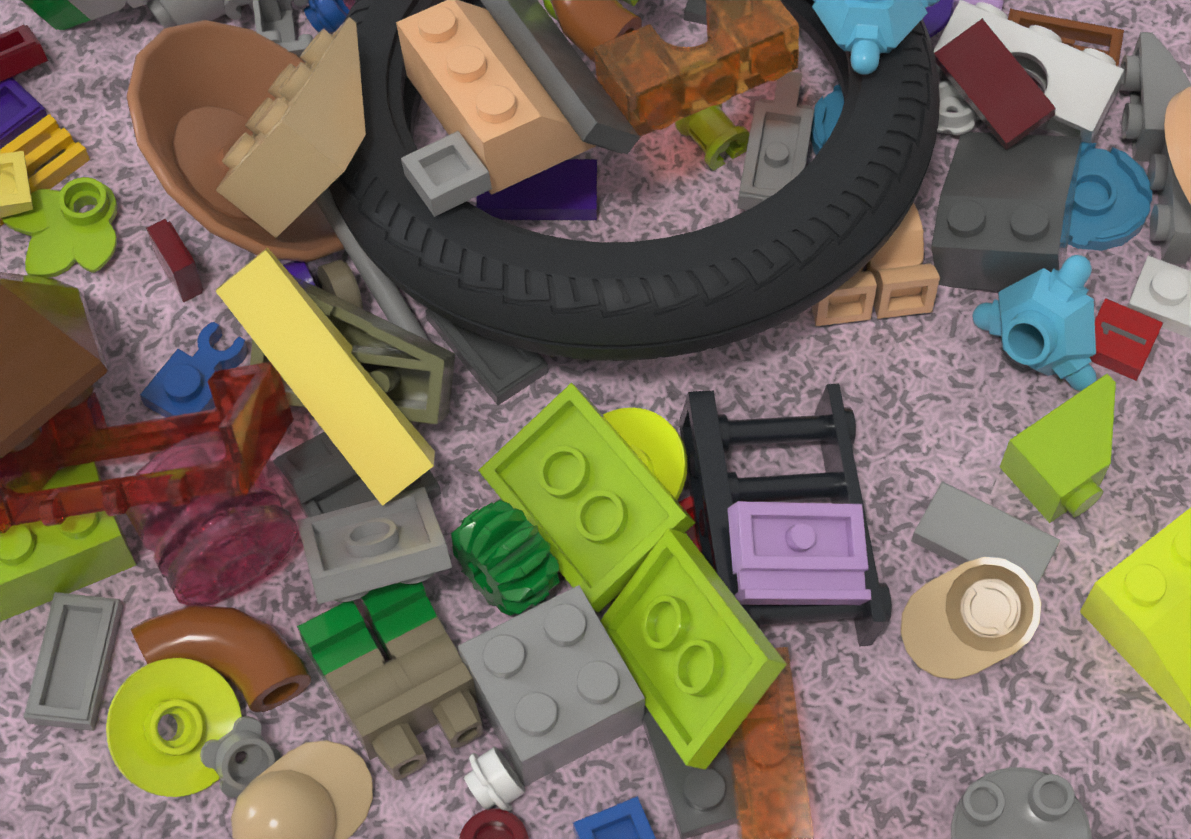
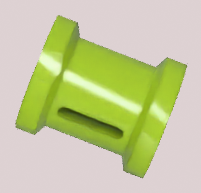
M711 92L700 94L692 99L678 114L675 128L682 135L693 138L705 152L704 161L712 171L726 164L720 153L725 151L733 160L747 151L749 131L744 126H735L722 111V101L717 95Z

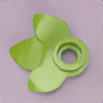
M90 177L73 179L65 184L61 191L51 189L34 191L31 193L33 210L2 218L3 223L7 227L32 237L25 260V270L29 276L57 277L68 271L76 262L86 271L96 273L109 262L117 246V237L111 225L117 214V201L108 186ZM95 205L90 211L78 213L84 206Z

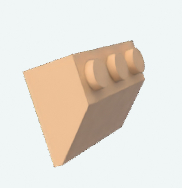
M446 0L396 22L407 77L446 132L450 135L459 131L489 171L492 187L489 192L491 195L596 147L581 140L487 9L460 0Z

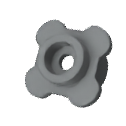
M250 716L237 719L233 725V730L219 740L212 739L207 741L201 749V762L207 768H213L221 779L220 789L229 797H238L253 779L281 758L280 752L274 746L267 744L260 735L262 730L260 722ZM241 751L246 752L244 761H235L237 753Z

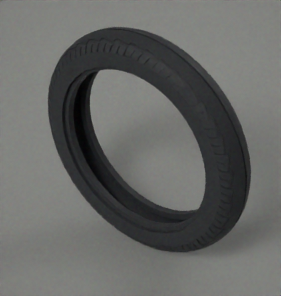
M356 0L344 20L345 22L350 17L356 22L366 131L364 139L345 171L329 186L333 200L347 227L359 246L383 274L417 302L450 322L485 338L545 355L596 361L666 358L701 352L709 348L713 349L740 341L797 316L829 296L854 276L893 235L908 213L920 190L936 142L940 106L939 81L933 47L923 19L896 48L888 54H880L879 65L873 73L861 75L855 72L851 66V52L844 51L836 44L812 8L815 3L813 0H761L789 17L817 44L832 66L844 97L841 115L826 143L799 175L777 193L749 210L700 230L667 238L636 242H592L544 235L514 226L491 216L467 201L434 217L406 178L401 161L402 157L418 150L413 141L415 119L422 96L406 75L396 22L446 0ZM460 0L486 9L481 0Z

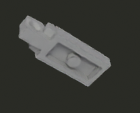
M779 70L774 100L759 99V101L755 102L737 209L749 210L777 193L805 168L814 109H812V106L798 104L802 73Z

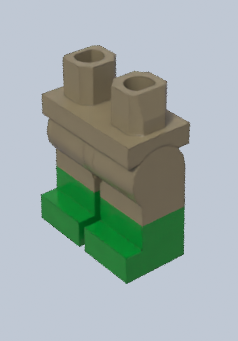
M398 582L369 590L366 595L361 597L366 619L389 659L387 662H385L368 632L364 619L354 601L343 602L297 626L308 656L351 729L359 739L369 760L378 757L381 764L395 780H401L420 770L427 763L426 754L416 738V735L438 724L452 749L460 748L481 737L484 733L476 706L478 702L473 678L464 662H462L452 640L446 633L427 598L422 582L413 584Z

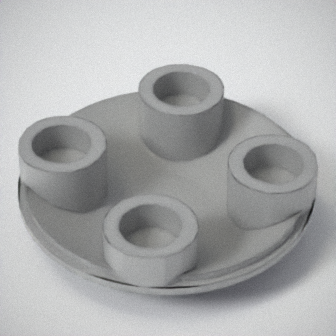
M1011 767L999 769L976 780L960 798L951 823V839H1092L1086 812L1076 798L1070 783L1059 775L1046 774L1030 768Z

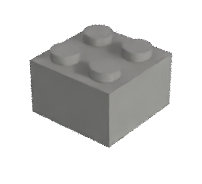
M579 585L458 645L460 658L473 678L477 701L524 787L643 725L645 697Z

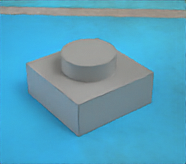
M459 131L401 158L406 178L434 217L492 189L489 171Z

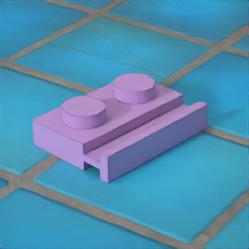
M737 501L728 508L733 574H737L738 593L735 594V597L741 605H861L872 600L871 590L866 589L864 572L869 569L862 504Z

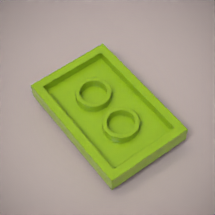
M572 382L478 470L503 501L510 503L514 509L522 510L532 525H538L540 535L551 544L550 552L558 560L561 574L573 588L578 585L581 587L593 610L598 613L623 590L667 528L685 533L696 523L587 396Z
M670 528L666 529L600 620L644 695L645 706L686 766L707 769L787 665L686 533Z

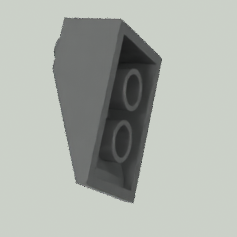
M967 132L960 135L940 194L931 245L934 266L940 276L939 285L952 288L1001 291L1042 268L1052 272L1053 268L1058 271L1061 269L1066 261L1082 137L1027 135L1005 150L992 133Z

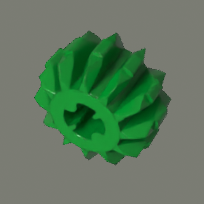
M498 500L495 503L491 502L480 510L477 508L461 521L462 524L451 533L453 556L460 562L462 566L461 572L468 576L474 590H478L485 597L489 605L496 606L504 614L511 616L515 613L521 614L530 606L534 608L548 597L549 591L559 583L558 560L550 552L551 544L540 535L538 525H532L527 520L523 511L517 508L514 509L510 503Z

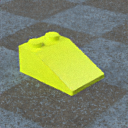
M1190 507L1096 581L1080 613L1191 728Z

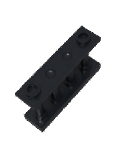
M839 383L826 385L814 413L815 415L728 420L726 414H717L714 390L688 392L680 416L679 427L687 455V478L693 503L692 509L694 521L696 522L697 541L702 555L735 596L738 593L737 574H733L728 520V508L737 501L778 502L831 498V503L862 504L869 569L864 572L866 589L871 590L872 600L861 605L742 606L759 629L760 625L854 618L859 647L873 645L885 623L890 621L892 612L891 595L885 582L879 583L852 450L856 436L855 417L852 408L844 407ZM820 441L826 473L738 478L736 472H727L724 453L729 451L730 446Z

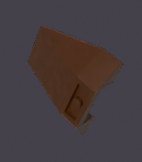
M0 272V458H3L9 452L20 451L32 444L40 436L43 424L62 409L73 408L85 401L94 391V383L109 372L84 296L78 288L54 278Z

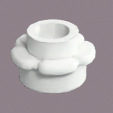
M951 81L940 83L937 132L962 135L971 131L975 125L974 121L979 120L980 117Z
M495 746L480 757L476 753L471 754L469 761L472 771L466 774L464 779L474 797L485 810L497 805L501 810L511 811L513 807L510 803L526 792L511 764Z

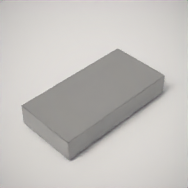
M942 481L916 527L911 542L957 565L982 557L1006 559L1023 568L1037 587L1059 545L1060 539Z
M54 593L24 713V719L28 724L95 730L123 609L120 599Z

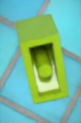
M1108 373L1008 442L999 467L1049 523L1067 511L1073 517L1081 515L1103 495L1104 491L1100 488V485L1111 464L1116 382Z

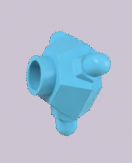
M813 0L815 3L812 8L836 44L844 51L851 52V66L854 71L861 75H868L877 69L880 54H888L896 48L928 13L925 8L937 4L940 0Z
M1081 255L1069 257L1059 271L1053 268L1052 272L1042 268L999 291L998 300L994 299L993 303H982L974 309V324L982 330L989 331V334L1001 338L1003 350L1018 363L1028 365L1047 376L1057 374L1060 379L1065 378L1069 385L1077 391H1082L1097 379L1095 370L1089 364L1092 362L1089 357L1096 354L1094 299L1087 295L1089 290L1084 287L1092 272L1091 263L1086 257Z

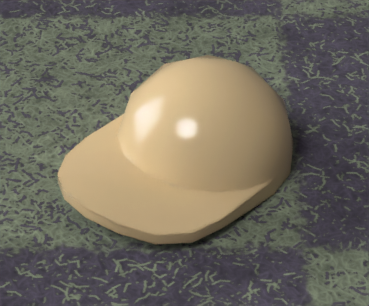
M982 557L955 567L929 581L911 595L902 612L901 636L906 652L919 668L935 677L960 679L992 666L1013 655L1032 639L1040 623L1042 602L1036 584L1023 568L1006 559Z
M328 740L306 742L287 752L253 779L237 797L231 815L232 838L348 839L366 819L373 799L372 776L363 758L348 746Z

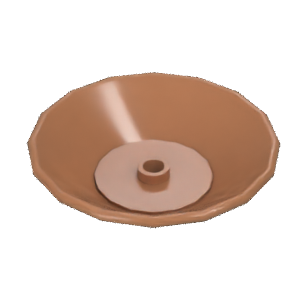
M202 20L163 29L136 55L126 98L137 146L166 193L210 233L255 255H259L268 247L277 259L307 263L345 250L316 201L312 202L275 238L216 191L230 169L222 163L224 156L245 132L250 136L253 134L245 125L264 100L268 97L273 101L275 100V97L268 92L271 85L290 63L297 67L301 62L304 64L305 62L298 55L288 52L286 48L247 28Z

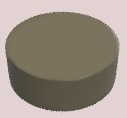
M339 259L318 267L317 274L320 289L363 309L358 284L346 262Z

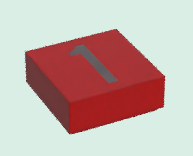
M1105 298L1095 319L1096 354L1089 358L1093 363L1137 381L1163 322Z

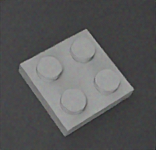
M425 487L399 493L383 506L376 499L297 521L318 604L333 600L338 602L353 601L366 595L369 590L398 582L405 584L419 583L432 577L435 572L452 568L447 544Z

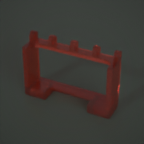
M271 362L215 371L207 381L216 409L107 427L96 392H92L81 404L70 409H62L42 425L40 436L32 444L20 451L9 452L3 458H0V534L6 533L13 525L42 521L45 526L62 524L70 516L105 511L110 517L124 515L130 507L169 501L172 506L187 505L193 497L228 491L231 497L247 495L294 420L279 372ZM223 441L226 450L225 458L214 463L42 490L61 467Z

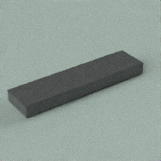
M481 0L581 140L604 149L628 155L641 137L538 0Z

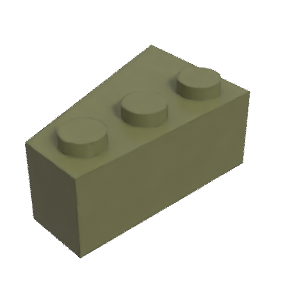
M293 276L352 345V355L409 421L438 424L448 416L455 353ZM252 339L246 400L305 407Z

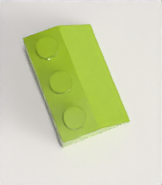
M92 456L0 493V622L52 601L55 592L69 594L136 566Z

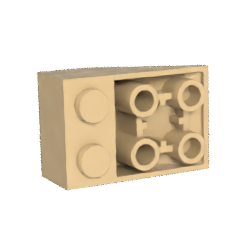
M350 17L332 35L323 28L314 37L300 56L306 62L305 64L301 62L295 67L290 63L282 71L268 90L275 97V100L273 101L269 97L265 99L245 125L253 134L250 136L245 132L234 143L222 160V163L230 169L216 191L275 238L345 171L366 135L356 22Z

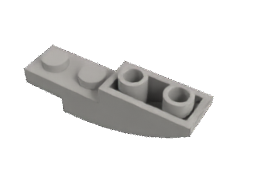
M1140 32L1133 54L1124 55L1121 63L1124 73L1120 90L1129 91L1130 103L1125 104L1122 115V138L1132 139V158L1135 161L1149 162L1147 177L1150 181V190H1158V204L1153 206L1150 218L1151 240L1160 241L1161 260L1173 264H1186L1191 254V204L1178 182L1170 161L1165 139L1164 122L1166 108L1171 98L1180 91L1190 87L1191 83L1172 54L1153 33Z

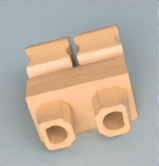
M914 203L893 235L866 264V271L862 272V267L833 293L812 306L815 326L871 320L873 307L877 319L931 313L933 311L940 276L935 266L931 263L923 264V227Z

